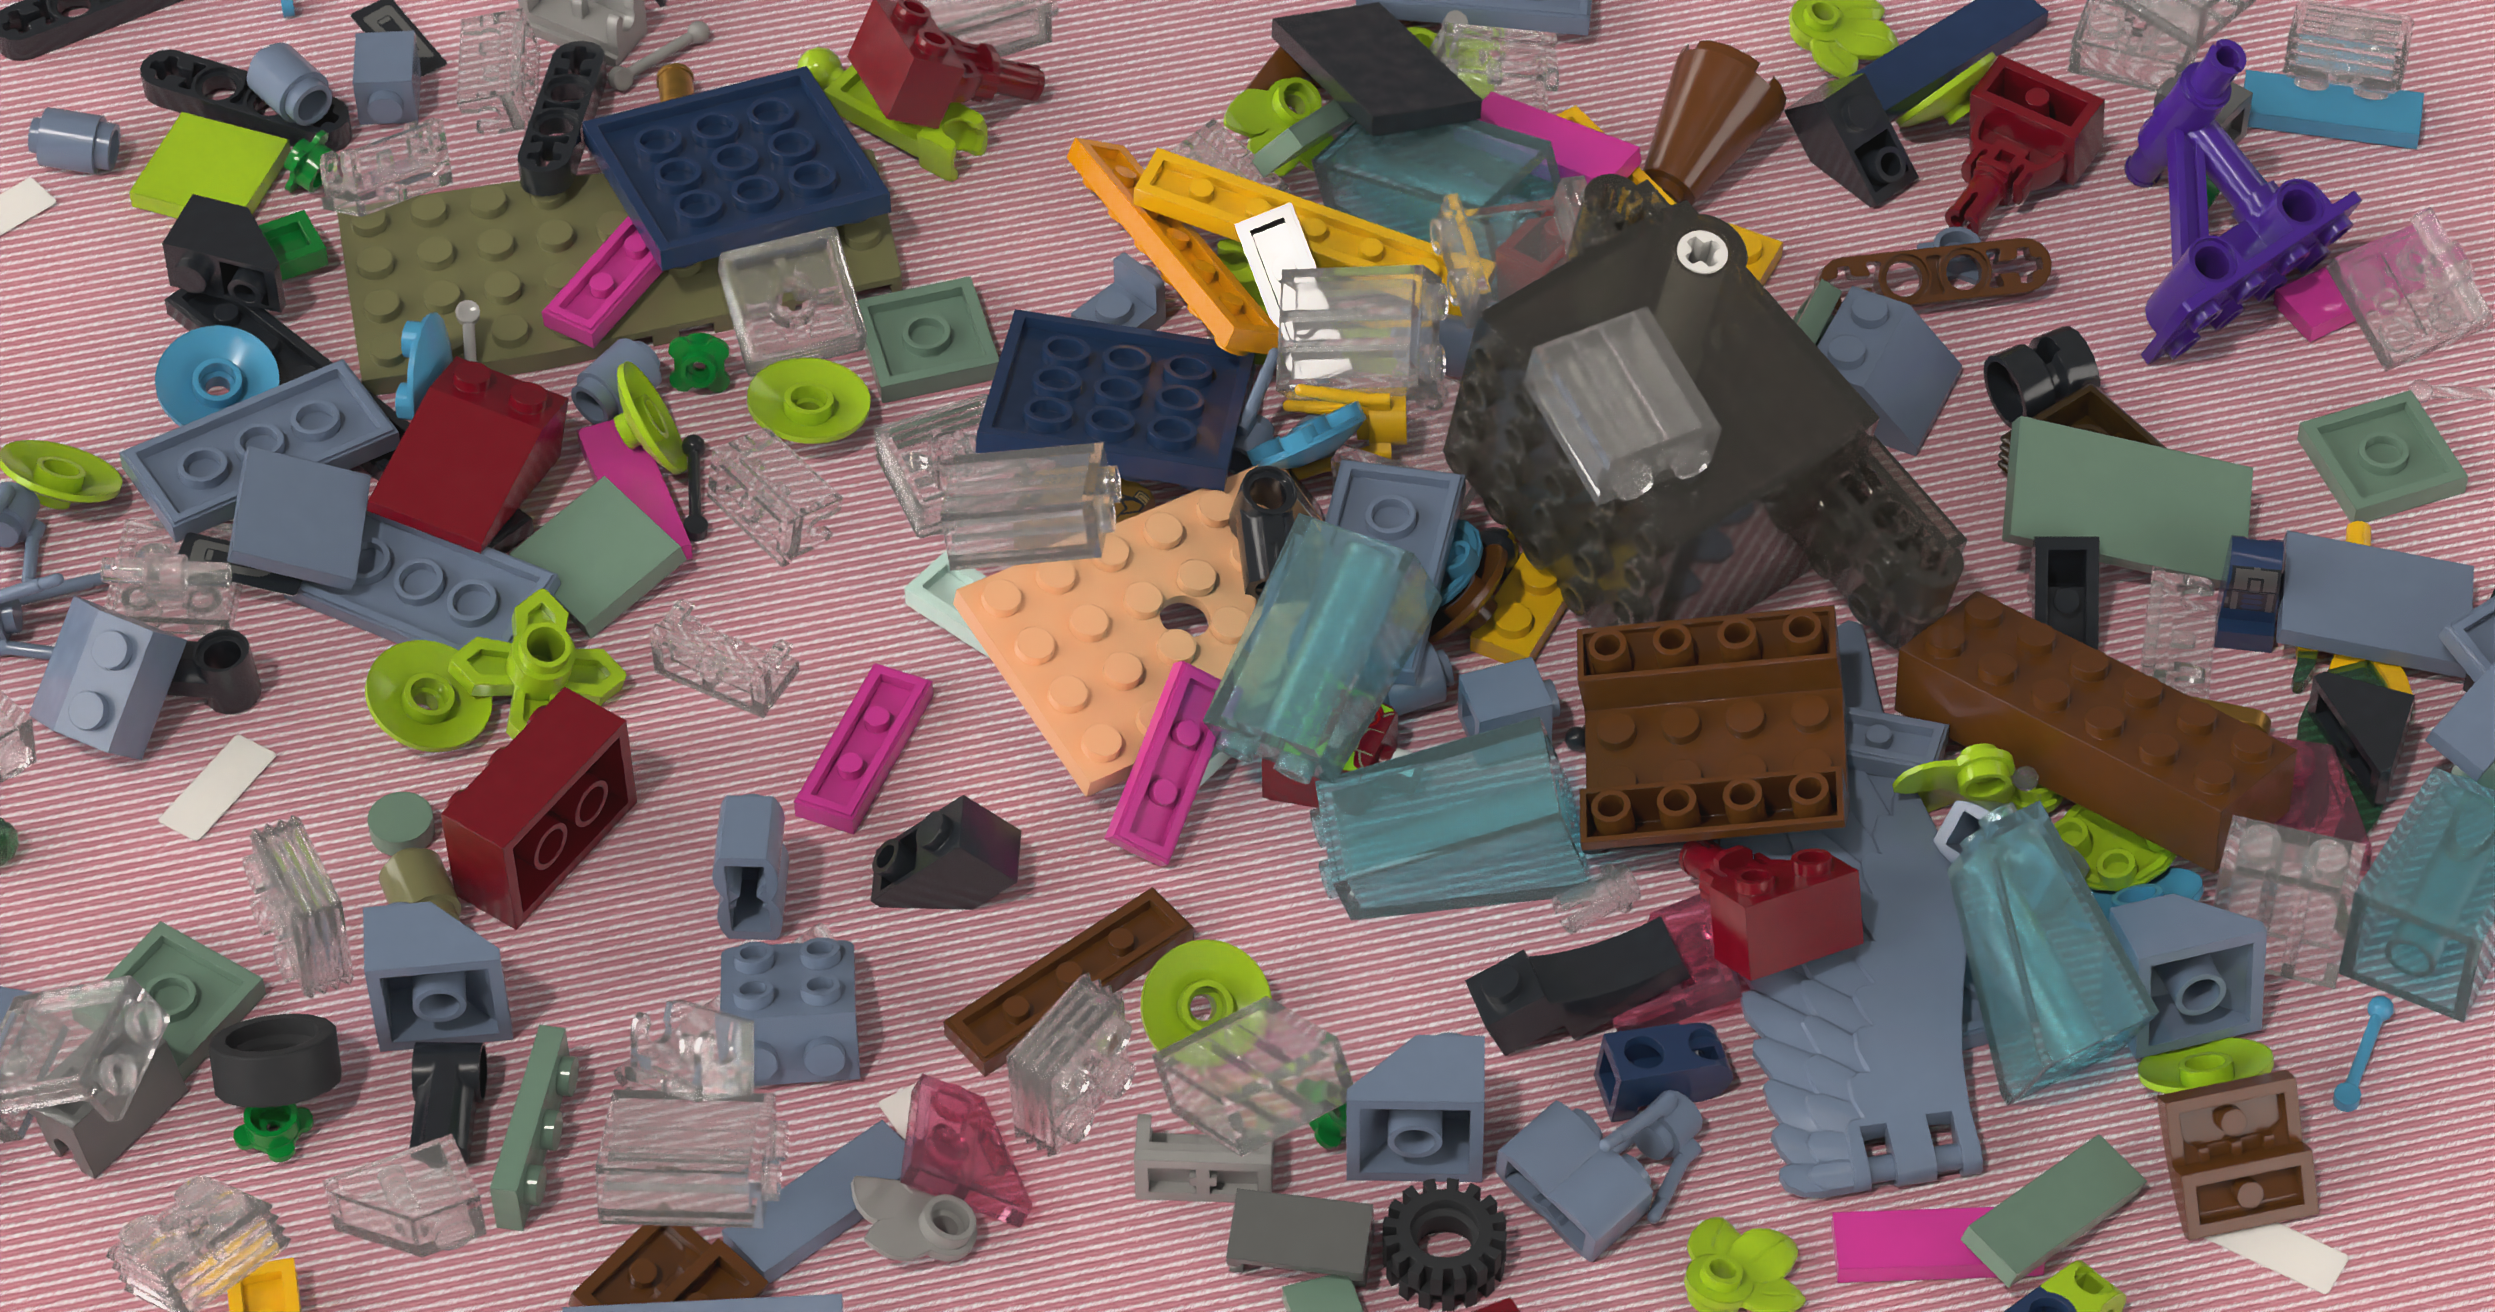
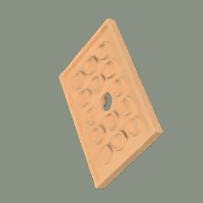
M1258 465L1227 477L1224 491L1205 488L1198 489L956 590L953 605L1086 797L1128 779L1175 662L1185 661L1238 688L1220 733L1226 730L1235 733L1286 711L1306 672L1290 670L1288 655L1322 530L1301 503L1296 500L1293 507V516L1303 582L1298 595L1286 597L1280 602H1257L1256 598L1245 594L1238 539L1232 533L1229 526V513L1242 480L1247 472L1258 467ZM1257 504L1258 506H1260V507H1262V508L1269 509V508H1267V507H1265V506H1263V505ZM1171 604H1190L1201 610L1206 616L1208 629L1196 637L1181 629L1167 630L1161 621L1160 613ZM1326 675L1345 685L1354 681V678Z

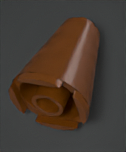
M1711 40L1699 41L1696 48L1690 50L1688 44L1683 47L1678 55L1643 171L1681 208L1691 207L1779 120L1787 100L1782 85L1774 76L1768 84L1756 73L1760 63L1752 56L1730 45Z

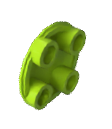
M2079 804L2072 806L2065 816L2051 827L2050 836L2067 842L2084 857L2090 870L2081 885L2093 890L2120 891L2127 887L2146 884L2164 873L2178 856Z

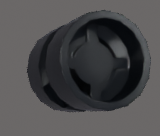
M2062 326L2033 338L2029 343V347L2025 344H2017L1995 353L1984 362L1983 374L1989 399L1998 416L2010 428H2012V422L2020 416L2032 418L2087 384H2094L2100 389L2099 371L2094 355L2085 339L2077 330L2070 326Z

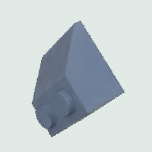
M1851 286L1805 368L1801 418L1917 456L1961 375L1962 364L1909 304Z
M74 596L29 716L57 733L106 753L142 760L187 640L86 599Z
M2174 893L2110 908L2107 1009L2135 1059L2262 1030L2267 929L2262 921Z
M431 901L418 903L395 902L384 906L363 907L364 973L380 1052L414 1049L416 1042L483 1043L514 1040L501 954L497 946Z
M1452 1032L1439 1035H1415L1347 1089L1346 1180L1424 1181L1435 1178L1436 1182H1447V1178L1459 1179V1182H1482L1485 1036H1464Z

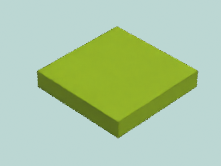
M181 112L129 191L132 207L178 218L192 194L248 207L253 215L284 166L285 160L291 151L289 139Z

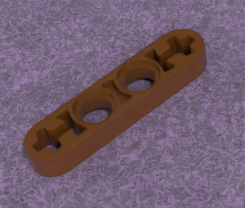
M2030 238L1848 256L1832 260L1819 270L1814 280V288L1821 279L1828 283L1836 279L1838 270L1845 271L1847 280L1866 279L1870 276L1867 266L1875 265L1873 285L1876 294L1907 303L1911 307L2022 296L2034 292L2047 282L2051 274L2052 261L2047 249L2038 241ZM2017 251H2023L2025 260L2036 262L2037 270L2027 275V283L2021 282L2019 273L2010 272L1995 276L1998 287H1990L1992 266L1986 253L1994 252L1993 265L2007 264L2017 258ZM1958 256L1967 257L1976 264L1979 274L1978 281L1973 288L1960 290L1952 286L1948 281L1946 270L1952 258ZM1906 263L1916 270L1919 277V286L1914 294L1907 297L1899 296L1888 287L1886 281L1887 272L1893 264ZM1863 288L1864 290L1872 292V288ZM1841 296L1838 299L1832 311V314H1836L1838 309L1840 308L1842 304Z

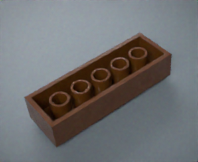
M1977 590L1899 649L1895 711L1910 718L1948 724L1949 738L1965 747L1988 743L1995 745L1998 749L2008 751L2014 759V772L2213 874L2290 810L2297 755L2296 748Z

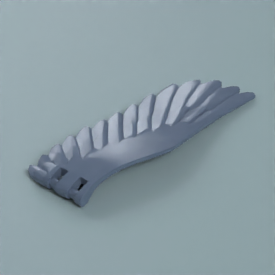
M1847 620L1837 626L1845 706L1883 712L1876 688L1864 627L1862 624ZM1848 769L1850 812L1846 827L1720 838V847L1724 849L1742 845L1750 848L1753 854L1760 852L1770 859L1790 860L1795 852L1803 849H1824L1829 851L1831 855L1859 870L1864 944L1753 981L1743 977L1751 989L1741 993L1740 996L1744 1018L1761 1037L1753 1041L1752 1056L1769 1078L1763 1085V1094L1769 1110L1779 1123L1772 1131L1771 1142L1780 1158L1787 1164L1780 1168L1779 1182L1785 1191L1807 1198H1826L1869 1191L1873 1183L1892 1181L1896 1187L1936 1181L1938 1173L1958 1170L1962 1177L1981 1174L1983 1171L1982 1150L1970 1109L1962 1056L1963 986L1971 905L1956 866L1940 853L1933 841L1938 831L1918 793H1895L1892 784L1896 779L1867 774L1866 772ZM1928 1125H1950L1953 1144L1933 1146ZM1885 1137L1886 1154L1867 1157L1864 1141Z

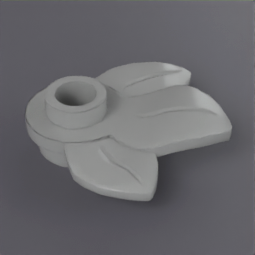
M912 1148L904 1162L900 1181L869 1176H855L853 1178L851 1191L855 1206L860 1214L873 1224L868 1230L864 1242L879 1254L899 1261H913L926 1255L941 1261H956L965 1257L973 1248L977 1239L974 1211L964 1200L959 1198V1185L956 1178L929 1154L917 1148Z

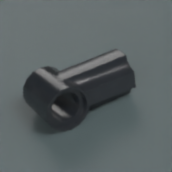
M1272 466L1255 467L1247 472L1229 513V526L1232 533L1238 539L1245 594L1253 596L1257 602H1280L1286 597L1298 595L1303 584L1293 516V507L1297 500V487L1288 473ZM1257 504L1263 505V506H1265V507H1267V508H1269V509L1262 508V507L1258 506Z
M222 629L206 634L198 642L187 641L167 695L205 698L210 708L223 714H234L249 709L259 699L262 685L247 638L239 631Z
M416 1042L414 1045L412 1092L415 1108L409 1149L412 1162L426 1166L431 1172H454L461 1164L470 1162L477 1102H484L487 1089L488 1067L485 1043Z

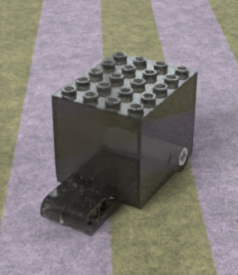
M1604 174L1595 177L1587 184L1584 190L1565 263L1478 313L1443 448L1448 466L1453 473L1465 475V479L1483 498L1485 508L1492 519L1500 525L1505 524L1522 544L1526 558L1536 569H1546L1557 579V586L1561 590V595L1568 608L1574 614L1583 616L1593 628L1742 614L1814 569L1821 578L1829 579L1844 596L1852 614L1860 623L1870 626L1882 641L1899 651L1902 646L1946 614L1964 569L1962 553L1968 539L1874 435L1880 419L1877 413L1746 267L1748 255L1745 243L1732 226L1717 217L1699 214L1687 200L1670 205L1648 179L1636 185L1630 179L1617 174Z

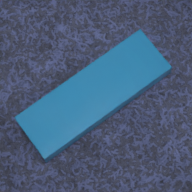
M2246 70L2244 88L2253 93L2248 127L2417 149L2424 93Z

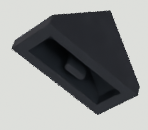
M2324 671L2313 676L2307 713L2368 802L2375 809L2386 802L2407 736L2415 695Z

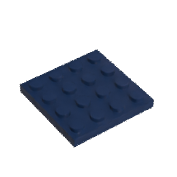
M807 66L582 122L583 138L586 146L662 271L672 268L689 267L697 262L731 253H744L752 250L754 247L789 238H802L812 232L844 224L860 223L868 218L891 212L889 190Z
M1015 309L977 430L975 453L991 455L1000 461L1009 463L1030 461L1055 465L1057 468L1067 472L1088 470L1114 474L1132 482L1153 480L1179 484L1181 487L1191 491L1201 488L1224 491L1238 435L1239 420L1244 410L1252 377L1255 353L1249 352L1246 356H1237L1220 348L1213 339Z

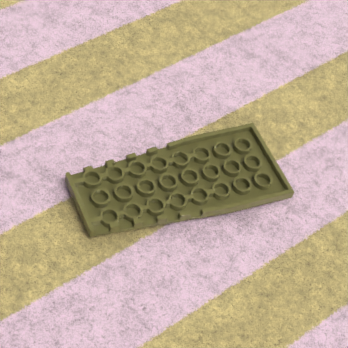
M870 149L862 150L879 175L874 151ZM603 173L577 175L569 189L553 196L531 195L523 190L520 181H512L336 208L362 384L375 396L396 393L401 382L407 383L409 358H405L402 354L401 336L403 327L408 320L421 321L427 314L437 312L444 319L451 342L453 360L456 356L464 359L463 328L457 321L455 314L457 305L463 300L476 302L480 309V319L475 324L477 362L500 373L515 375L597 359L620 338L635 340L651 336L653 346L671 343L673 339L680 337L679 330L712 323L714 332L719 333L738 329L737 317L772 310L775 320L796 316L795 305L831 298L835 308L853 304V300H855L854 293L886 285L890 286L891 293L903 290L901 269L889 216L886 213L868 218L860 223L844 224L812 232L802 238H789L754 247L752 250L744 253H731L703 260L689 267L665 270L598 345L592 348L545 327L542 311L628 217L627 212Z

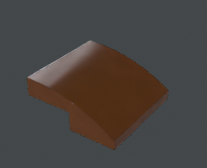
M2288 1070L2157 1095L2169 1176L2183 1233L2188 1240L2319 1214L2313 1152L2303 1142L2296 1077Z
M664 1204L571 1293L568 1305L578 1307L758 1298L768 1288L769 1282L720 1238H717L710 1245Z

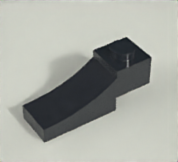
M1660 916L1618 936L1569 951L1528 956L1523 949L1465 980L1485 1028L1504 1056H1507L1563 1025L1572 1038L1576 1039L1691 978V975L1669 928Z

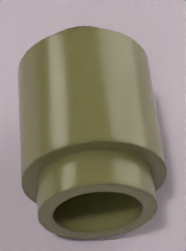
M406 848L395 853L383 866L379 874V883L388 904L395 902L418 903L431 901L460 921L461 903L438 853L425 848Z

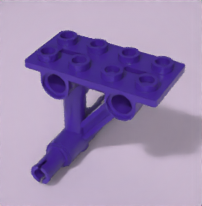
M2229 39L2218 40L2216 46L2213 43L2201 62L2190 64L2182 71L2174 87L2154 108L2153 115L2140 128L2138 134L2139 146L2126 159L2124 165L2127 178L2134 185L2145 188L2151 187L2154 184L2153 182L2157 183L2161 179L2162 173L2168 167L2172 269L2149 297L2145 307L2146 318L2157 334L2141 353V357L2148 365L2166 353L2172 360L2178 358L2200 340L2201 336L2198 332L2208 325H2211L2215 331L2224 328L2244 311L2245 308L2242 303L2254 296L2259 303L2265 301L2275 294L2276 289L2286 284L2288 279L2285 275L2295 268L2303 275L2319 265L2331 253L2327 247L2352 228L2354 224L2348 217L2362 202L2360 196L2353 191L2332 204L2322 190L2314 183L2305 179H2291L2285 181L2280 187H2278L2274 180L2267 183L2221 127L2216 117L2230 100L2232 93L2231 82L2245 68L2247 62L2243 48ZM2206 175L2234 208L2231 215L2238 223L2220 236L2209 235Z

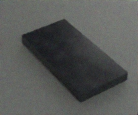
M1379 2L1272 18L1271 37L1372 137L1481 119L1482 99Z

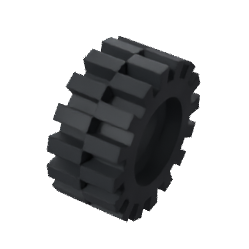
M1434 1178L1423 1181V1194L1419 1195L1413 1185L1403 1190L1402 1203L1394 1198L1388 1207V1217L1384 1216L1383 1268L1386 1267V1278L1391 1287L1399 1283V1295L1407 1301L1416 1292L1419 1293L1418 1307L1428 1310L1431 1308L1433 1299L1442 1300V1311H1454V1299L1457 1298L1462 1299L1465 1308L1476 1305L1477 1290L1487 1298L1495 1289V1280L1501 1282L1506 1262V1219L1503 1212L1497 1213L1498 1202L1491 1195L1481 1201V1187L1472 1183L1469 1184L1465 1193L1460 1192L1459 1179L1447 1178V1189H1437ZM1451 1232L1469 1240L1471 1247L1466 1252L1457 1256L1437 1257L1421 1250L1418 1243L1420 1239L1429 1234Z

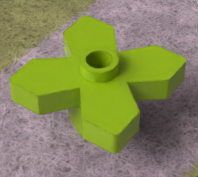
M543 588L537 590L515 607L512 615L513 643L477 636L452 655L448 667V672L471 696H512L506 733L512 739L526 727L532 713L538 707L547 705L564 686L601 706L622 689L626 679V672L604 649H575L573 640L566 632L569 613Z

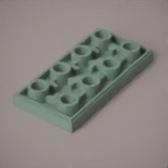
M2020 416L2012 422L2002 541L2033 548L2034 536H2099L2100 563L2219 588L2231 535L2245 536L2247 538L2249 535L2253 467Z

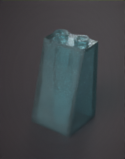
M1355 120L1311 160L1324 206L1495 265L1494 253L1562 187L1551 141L1479 120L1372 137ZM1494 272L1493 283L1484 299L1497 305L1496 277Z
M1298 513L1204 716L1203 722L1218 740L1216 747L1223 753L1240 761L1251 763L1254 756L1275 763L1274 769L1300 783L1309 784L1312 777L1334 784L1443 599L1415 553Z
M1540 716L1315 781L1319 808L1310 810V817L1318 844L1321 848L1326 847L1328 859L1319 861L1321 879L1329 899L1339 897L1351 921L1574 897L1594 892L1587 857L1583 853L1580 844V823L1574 793Z
M2434 767L2355 892L2339 974L2464 1023L2495 962V790L2477 784L2467 777L2456 776Z
M2041 801L2017 810L2014 803H2008L1986 814L1978 821L1981 829L1960 843L1963 851L1947 869L2000 1094L2007 1106L2119 1053L2159 1013Z

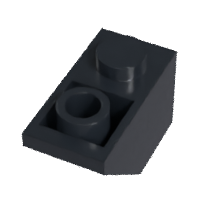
M1865 73L1825 82L1784 110L1810 162L1869 207L1879 205L1919 178Z
M192 194L162 243L170 286L181 288L191 293H201L238 302L248 307H258L282 313L286 306L280 264L249 208Z
M962 795L942 809L931 812L923 821L896 838L887 840L876 850L872 863L874 874L871 902L882 908L973 910L1017 883L1021 830L967 796Z

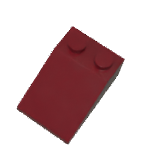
M456 356L426 392L368 500L367 511L481 554L561 457L569 398L546 390L536 383L519 380L492 370L482 363L468 361Z

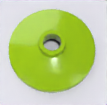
M1990 52L1895 122L1899 127L1913 126L1943 116L1949 125L1955 123L1970 112V93L1995 62L1997 57L1994 52Z
M791 358L775 362L762 369L753 377L747 391L748 410L759 426L779 438L805 444L833 442L853 434L867 420L871 405L869 390L857 374L838 363L818 358Z
M626 361L620 364L617 368V387L623 413L614 417V423L620 437L629 449L633 450L642 445L645 451L665 469L675 475L681 474L687 470V456L682 451L680 434L667 407L652 383L634 363Z
M20 440L8 443L0 450V468L24 488L34 492L40 504L46 507L68 509L71 503L108 501L118 496L121 491L123 481L119 472L106 461L81 449L50 441Z
M428 640L406 641L385 650L372 664L365 683L366 703L372 717L380 728L401 744L426 752L457 750L474 741L488 723L492 712V696H471L448 672L451 657L458 650L446 644ZM417 704H424L431 710L424 709Z
M1195 940L1171 949L1152 967L1142 989L1141 1018L1150 1042L1170 1063L1190 1072L1202 1074L1219 1073L1244 1063L1261 1046L1268 1033L1272 1019V996L1264 973L1258 964L1244 951L1229 943L1218 940ZM1196 996H1203L1210 1002L1211 1014L1205 1021L1196 1019L1191 1013V1002Z
M2229 1037L2144 1057L2138 1065V1077L2145 1087L2167 1094L2270 1073L2274 1067V1056L2271 1049L2260 1042Z

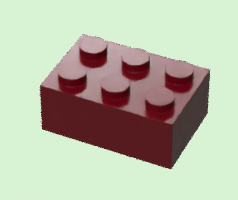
M564 686L547 705L538 707L532 713L526 727L506 747L497 749L491 755L485 769L464 790H459L450 797L441 813L453 887L457 897L517 930L633 808L638 801L627 721Z

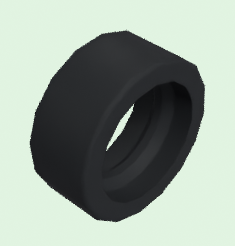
M310 1014L262 1016L241 1021L224 1028L210 1039L209 1056L214 1092L220 1100L227 1104L256 1108L290 1105L327 1093L341 1081L342 1069L336 1026L323 1017Z

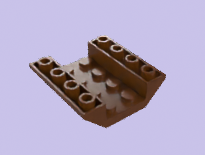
M1834 605L1577 629V679L1585 710L1586 788L1579 789L1580 844L1582 851L1846 827L1850 812L1846 711Z

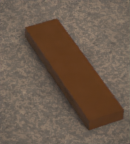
M1151 887L943 1021L944 1035L986 1077L1152 969L1155 963L1171 949L1194 941V927Z

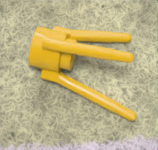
M1298 384L1294 390L1298 396L1323 401L1285 400L1282 407L1287 412L1318 415L1326 413L1327 415L1358 400L1366 416V420L1357 430V440H1369V446L1291 469L1299 480L1339 469L1341 460L1364 462L1371 459H1392L1391 445H1407L1406 396H1390V393H1364L1325 386Z

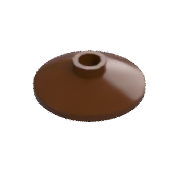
M1492 544L1484 547L1479 567L1471 577L1468 585L1449 603L1435 610L1427 640L1431 644L1450 636L1465 625L1471 631H1475L1482 627L1494 614L1498 603L1491 596L1501 580L1508 557L1507 551L1501 545Z

